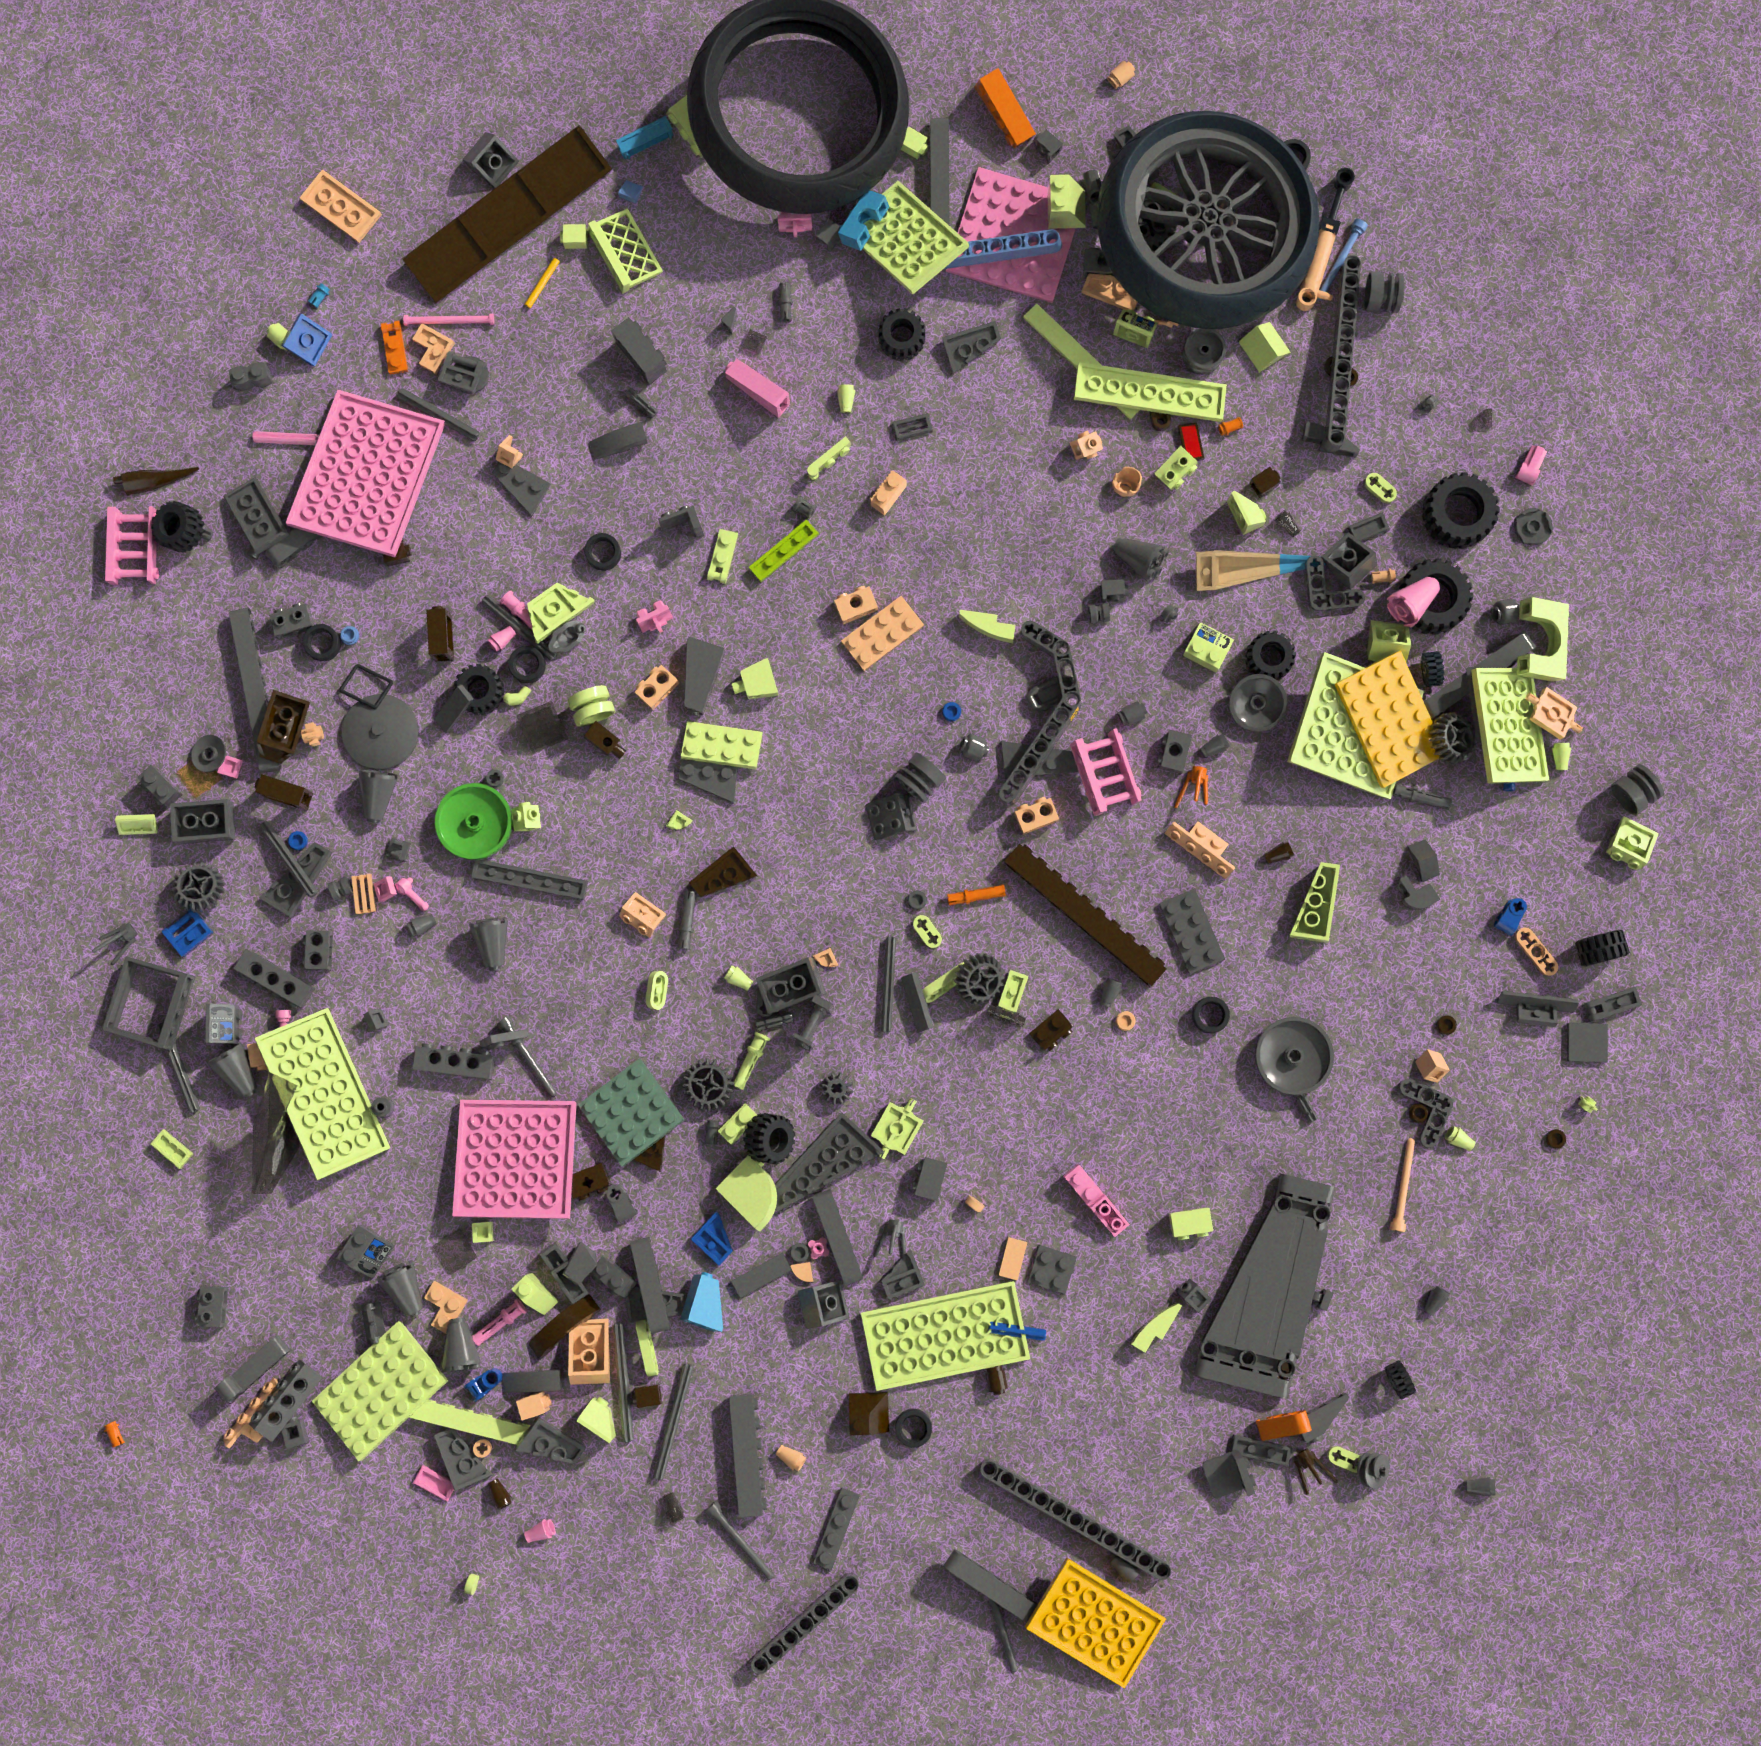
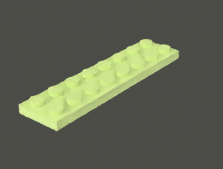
M1079 362L1074 400L1222 422L1227 385Z

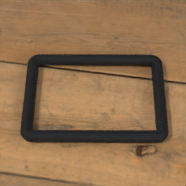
M356 664L339 691L352 699L376 709L390 690L393 681L360 664ZM357 668L389 683L375 705L344 690Z

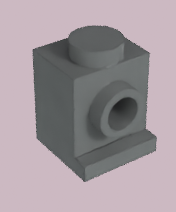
M1047 129L1043 133H1038L1033 140L1036 143L1037 152L1042 156L1046 155L1048 163L1062 150L1063 143Z
M1124 579L1101 581V603H1105L1106 599H1109L1111 602L1121 601V598L1128 596V585H1125Z
M298 1417L290 1418L282 1429L286 1449L310 1442L304 1419L298 1420ZM295 1427L298 1428V1435L293 1433Z

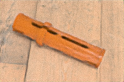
M1004 884L969 891L964 889L963 892L947 894L949 906L962 903L967 905L974 901L1006 897Z

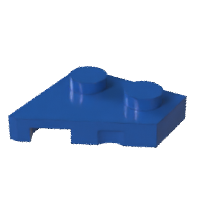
M716 1211L691 1240L720 1266L733 1250L720 1214Z

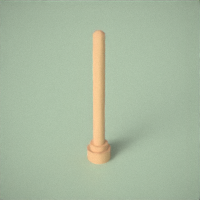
M1412 1138L1407 1140L1396 1215L1393 1218V1222H1390L1389 1228L1399 1232H1405L1406 1229L1403 1216L1415 1144Z

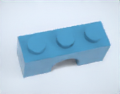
M869 190L859 198L854 209L850 211L847 220L839 228L838 234L842 244L859 251L863 249L870 238L869 231L864 223L868 220L880 222L889 209L884 195Z

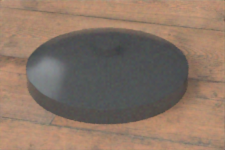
M382 694L370 695L363 698V700L375 705ZM387 694L376 709L359 701L355 703L346 714L342 726V739L349 755L359 764L375 770L390 769L403 763L414 751L419 737V726L414 712L405 702Z
M1288 1017L1272 1023L1264 1030L1256 1045L1255 1061L1261 1077L1270 1087L1284 1094L1301 1095L1317 1089L1327 1080L1334 1063V1050L1329 1036L1318 1024L1301 1017Z

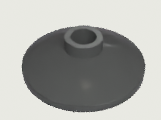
M215 735L201 737L193 746L191 753L194 766L202 772L217 770L225 760L226 746L223 740Z

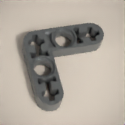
M1314 555L1306 560L1308 600L1313 610L1321 611L1357 607L1364 603L1365 594L1359 589L1327 592L1323 559ZM1313 559H1315V562H1319L1316 572L1320 571L1321 575L1310 576V573H1314V567L1310 566ZM1313 578L1321 580L1320 588L1312 587L1311 581ZM1344 593H1347V597H1352L1356 593L1361 599L1357 603H1355V600L1347 601L1349 605H1346ZM1326 595H1328V604L1330 607H1327V603L1320 604V607H1318L1317 604L1313 603V601L1316 600L1317 597H1319V600H1326ZM1334 595L1341 596L1342 603L1340 605L1333 604L1332 597Z
M1404 1079L1399 1083V1092L1403 1096L1431 1108L1419 1140L1422 1146L1432 1148L1439 1141L1452 1110L1453 1100L1450 1096L1417 1081ZM1410 1082L1411 1088L1417 1089V1086H1420L1416 1097L1413 1096L1415 1094L1413 1091L1406 1093L1403 1085ZM1423 1090H1428L1431 1094L1428 1101L1421 1099L1420 1095ZM1435 1094H1438L1436 1099L1444 1100L1446 1098V1103L1449 1104L1448 1107L1442 1109L1441 1104L1438 1102H1434V1105H1432ZM1433 1116L1440 1117V1126L1434 1127L1431 1124ZM1429 1127L1433 1130H1438L1437 1134L1435 1132L1432 1133L1431 1138L1434 1139V1141L1426 1144V1139H1424V1136H1429L1431 1130H1427V1128Z

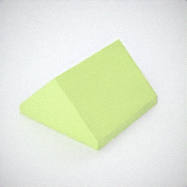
M1270 322L1257 325L1239 341V344L1259 373L1291 353Z

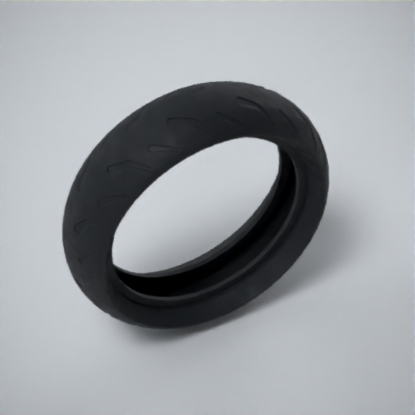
M752 0L724 17L702 43L691 67L688 80L687 110L694 140L702 156L718 178L730 189L752 203L767 209L784 213L812 214L837 209L851 203L871 190L886 175L899 155L905 140L909 119V94L901 63L890 43L876 26L856 10L835 0ZM800 33L822 38L848 53L866 74L876 99L877 125L875 133L867 146L847 164L832 171L814 175H795L780 172L761 164L748 155L733 139L726 127L720 111L718 87L728 65L749 45L777 34Z

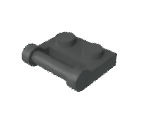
M449 351L438 382L475 394L481 374L485 369V362L467 359L455 355V352ZM455 362L474 368L475 371L470 372L451 365Z

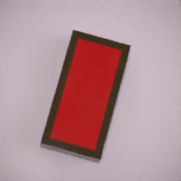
M1197 422L1179 425L1178 430L1182 447L1197 461L1204 460Z

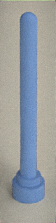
M1355 219L1352 223V233L1320 291L1327 292L1357 237L1366 231L1368 224L1363 220Z

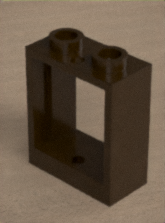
M433 606L432 609L426 610L428 654L435 662L454 661L452 616L446 608Z
M263 774L255 782V792L264 798L308 811L313 793L308 789Z

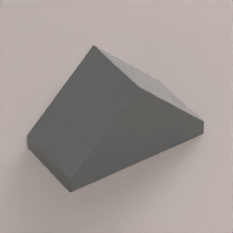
M1426 839L1407 846L1422 882L1440 875L1437 854Z

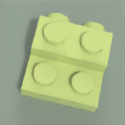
M1623 816L1615 835L1611 838L1606 853L1610 854V857L1615 861L1622 860L1628 863V867L1631 869L1641 870L1649 861L1659 833Z

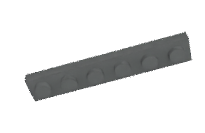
M480 859L475 860L471 875L475 879L585 900L588 886L587 880Z

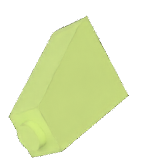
M533 1273L525 1275L512 1288L513 1292L526 1305L543 1315L559 1302Z

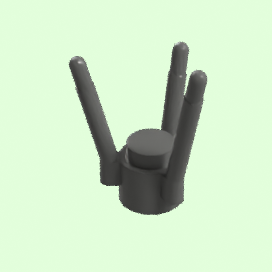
M129 922L100 936L99 940H103L114 935L94 948L92 952H97L118 938L123 942L127 940L126 945L111 962L114 965L130 945L137 941L135 936L138 933Z
M889 1219L888 1224L884 1226V1231L873 1255L874 1257H877L887 1233L891 1236L889 1254L893 1252L895 1237H900V1234L902 1257L906 1254V1228L903 1227L904 1222Z

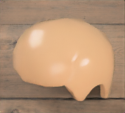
M1123 467L1119 473H1115L1112 487L1122 497L1133 496L1140 489L1142 476L1134 467Z

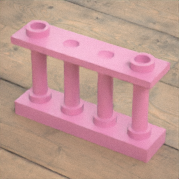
M149 506V514L124 515L116 507H107L105 581L110 585H118V579H121V577H147L149 583L156 584V579L159 578V570L156 568L157 542L152 535L153 529H151V524L154 522L152 518L156 516L155 512L157 510L153 506ZM123 522H148V533H122L120 531V524ZM123 540H148V551H121L119 549V542ZM122 559H147V570H121L119 568V561Z
M1117 728L1108 733L1109 738L1089 744L1084 743L1083 738L1070 744L1094 816L1106 812L1107 805L1130 799L1132 805L1141 801V791L1135 783L1122 745L1123 739L1121 734L1118 733ZM1112 746L1115 756L1095 762L1090 761L1089 751ZM1118 763L1121 774L1101 780L1096 779L1095 769ZM1124 781L1127 792L1107 798L1102 796L1101 787Z

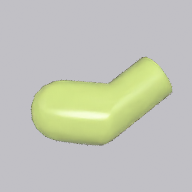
M523 685L519 693H506L503 696V701L510 706L521 705L531 690Z

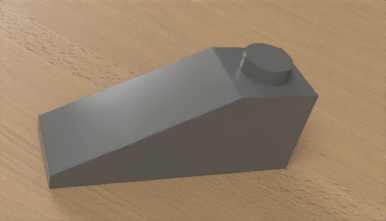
M1344 1392L1306 1412L1312 1430L1300 1434L1304 1442H1310L1311 1444L1321 1439L1320 1436L1326 1432L1349 1399L1347 1393Z

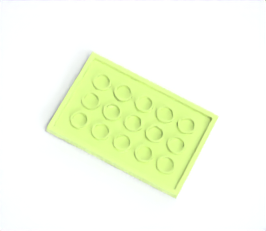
M897 181L881 194L886 197L889 209L881 221L868 220L864 223L867 226L870 238L863 247V250L913 295L968 249L969 244L911 191Z
M1517 668L1472 669L1471 674L1487 783L1548 781L1549 776L1542 729L1529 720L1534 710V704L1525 699L1529 692L1536 696L1534 678L1518 676Z
M398 1321L379 1338L378 1343H374L315 1397L312 1402L358 1461H362L445 1385L448 1379L404 1324Z

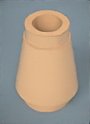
M783 1445L780 1446L776 1453V1456L792 1470L799 1471L806 1461L803 1453Z

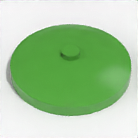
M479 783L464 784L451 790L440 802L435 816V829L440 842L452 854L468 860L484 859L498 852L509 839L513 825L512 812L506 799L494 788Z

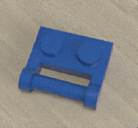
M191 909L169 928L166 927L162 930L164 936L181 957H185L214 933L197 911L194 913ZM192 918L195 920L183 932L174 937L173 934Z

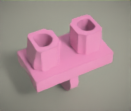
M781 212L778 215L779 232H793L794 238H797V232L812 231L811 214Z
M662 601L654 603L652 605L654 611L647 613L646 609L636 612L638 617L636 620L642 633L648 630L651 632L655 629L662 633L661 627L668 624L667 621L673 619L668 606L664 605Z

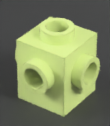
M530 802L519 803L518 807L511 809L514 831H532L541 828L538 805H530Z

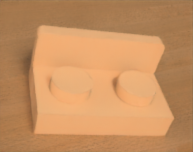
M635 892L622 907L619 916L626 924L634 926L640 934L650 938L654 930L665 918L666 913Z

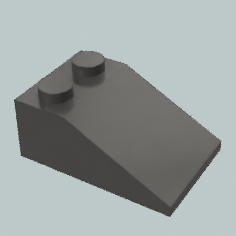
M810 957L756 978L768 1014L810 1001L815 994L818 996L827 994L814 958Z

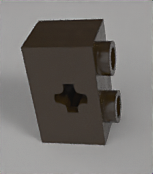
M599 1163L572 1174L571 1195L573 1199L578 1198L581 1201L589 1198V1193L597 1191V1194L608 1190L607 1186L612 1184L604 1163ZM587 1177L589 1179H593L594 1183L591 1184V1188L589 1186H585L584 1184L585 1182H587Z

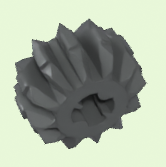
M841 1072L838 1073V1079H835V1074L831 1073L833 1080L830 1081L828 1077L824 1078L828 1085L821 1084V1087L827 1088L821 1094L829 1093L825 1100L828 1102L833 1097V1105L836 1104V1098H839V1103L842 1105L843 1100L841 1097L844 1096L846 1100H850L846 1092L853 1093V1090L847 1089L853 1083L845 1084L849 1077L845 1076L841 1080ZM840 1083L842 1085V1087L840 1088L842 1089V1092H836L834 1094L832 1092V1090H834L832 1086L834 1084L839 1085Z

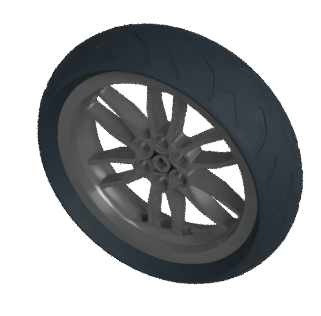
M1190 111L1168 116L1142 129L1122 147L1110 164L1100 188L1097 204V227L1102 252L1108 266L1121 286L1139 304L1152 313L1183 326L1202 329H1224L1240 326L1267 315L1279 307L1298 288L1310 268L1317 248L1319 209L1314 187L1305 168L1294 152L1274 133L1249 119L1235 114L1219 111ZM1194 157L1200 177L1201 190L1198 191L1187 175L1182 162L1183 158ZM1204 158L1220 160L1239 168L1219 195H1214L1211 192L1209 172ZM1173 161L1180 186L1188 200L1168 191L1146 187L1148 178L1159 167ZM1244 173L1257 182L1248 192L1234 200H1231L1226 195ZM1262 188L1273 205L1277 221L1273 222L1257 216L1234 214L1233 211L1245 204ZM1146 197L1161 202L1178 212L1145 208L1143 202ZM1142 217L1157 223L1180 225L1184 228L1170 236L1153 253L1143 238L1138 225V219ZM1239 228L1264 230L1271 232L1273 236L1271 242L1254 237ZM1185 239L1190 246L1171 268L1158 259L1169 247ZM1228 239L1251 249L1268 252L1267 264L1254 276L1244 279L1237 255ZM1198 244L1205 247L1207 266L1213 284L1198 282L1176 273ZM1215 249L1220 250L1229 264L1235 283H1222L1216 262Z

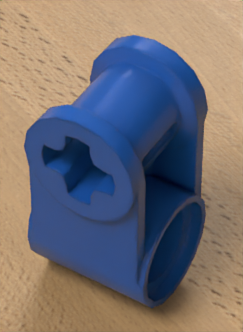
M1521 898L1509 900L1497 917L1498 921H1495L1494 927L1512 936L1527 910L1526 902ZM1517 903H1518L1517 907L1520 908V909L1517 910V911H1514V910H1515V907L1513 906V904H1517Z
M497 1368L489 1369L464 1386L473 1396L474 1403L501 1383L503 1379L502 1372ZM489 1373L496 1375L497 1380L495 1383L489 1381Z

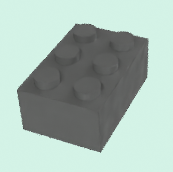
M628 317L612 329L611 332L615 343L650 385L667 372L665 356L659 349L655 350L653 341L648 335L644 336L636 320L633 322Z
M229 799L170 804L172 842L176 844L236 840L234 802Z

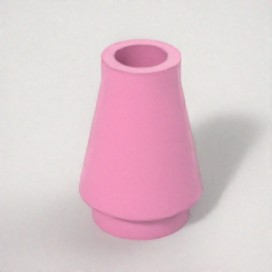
M508 626L491 635L487 642L495 652L502 651L516 633Z
M543 1519L524 1533L525 1539L530 1543L552 1538V1535L556 1533L555 1526L550 1519Z

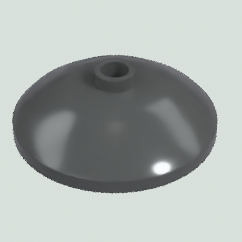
M1264 674L1249 675L1240 680L1233 688L1229 701L1230 711L1235 721L1243 728L1256 732L1266 731L1275 727L1283 719L1287 710V695L1283 686L1276 679ZM1257 698L1261 699V704L1258 706L1254 704V700Z

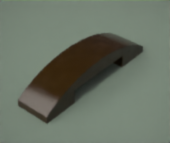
M588 1294L567 1307L547 1323L529 1342V1346L538 1359L541 1360L555 1348L554 1345L580 1323L591 1319L601 1308L592 1296Z

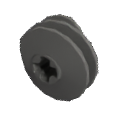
M1377 1452L1372 1454L1364 1453L1360 1457L1357 1468L1360 1483L1372 1489H1378L1384 1485L1390 1471L1388 1457Z

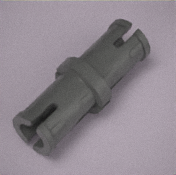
M785 282V289L783 283L779 284L780 299L778 300V305L780 306L781 322H786L785 315L787 322L792 321L791 305H793V301L791 299V284Z

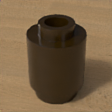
M1002 1365L986 1368L987 1373L985 1375L989 1392H993L994 1395L1004 1394L1005 1389H1008Z

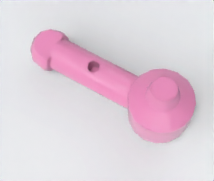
M410 877L407 879L401 878L394 885L396 891L401 895L406 894L421 911H426L429 905L412 890L411 883L413 879Z

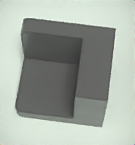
M830 218L816 233V237L827 245L829 252L841 240L838 234L840 226Z

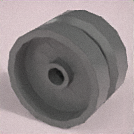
M1200 328L1190 334L1183 346L1182 359L1185 366L1193 373L1201 375L1215 371L1225 357V340L1214 329Z

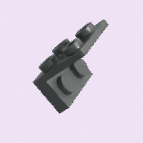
M686 505L679 508L677 512H667L662 514L661 518H658L662 531L687 522L692 534L696 533L697 538L704 536L694 506Z
M894 794L866 804L874 840H880L899 833L917 831L909 794Z

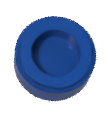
M949 702L944 705L942 715L947 721H956L961 716V708L957 703Z
M295 831L289 835L288 844L292 849L300 851L307 846L308 838L303 832Z

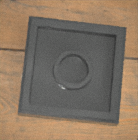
M1568 1022L1567 1061L1608 1063V1024Z

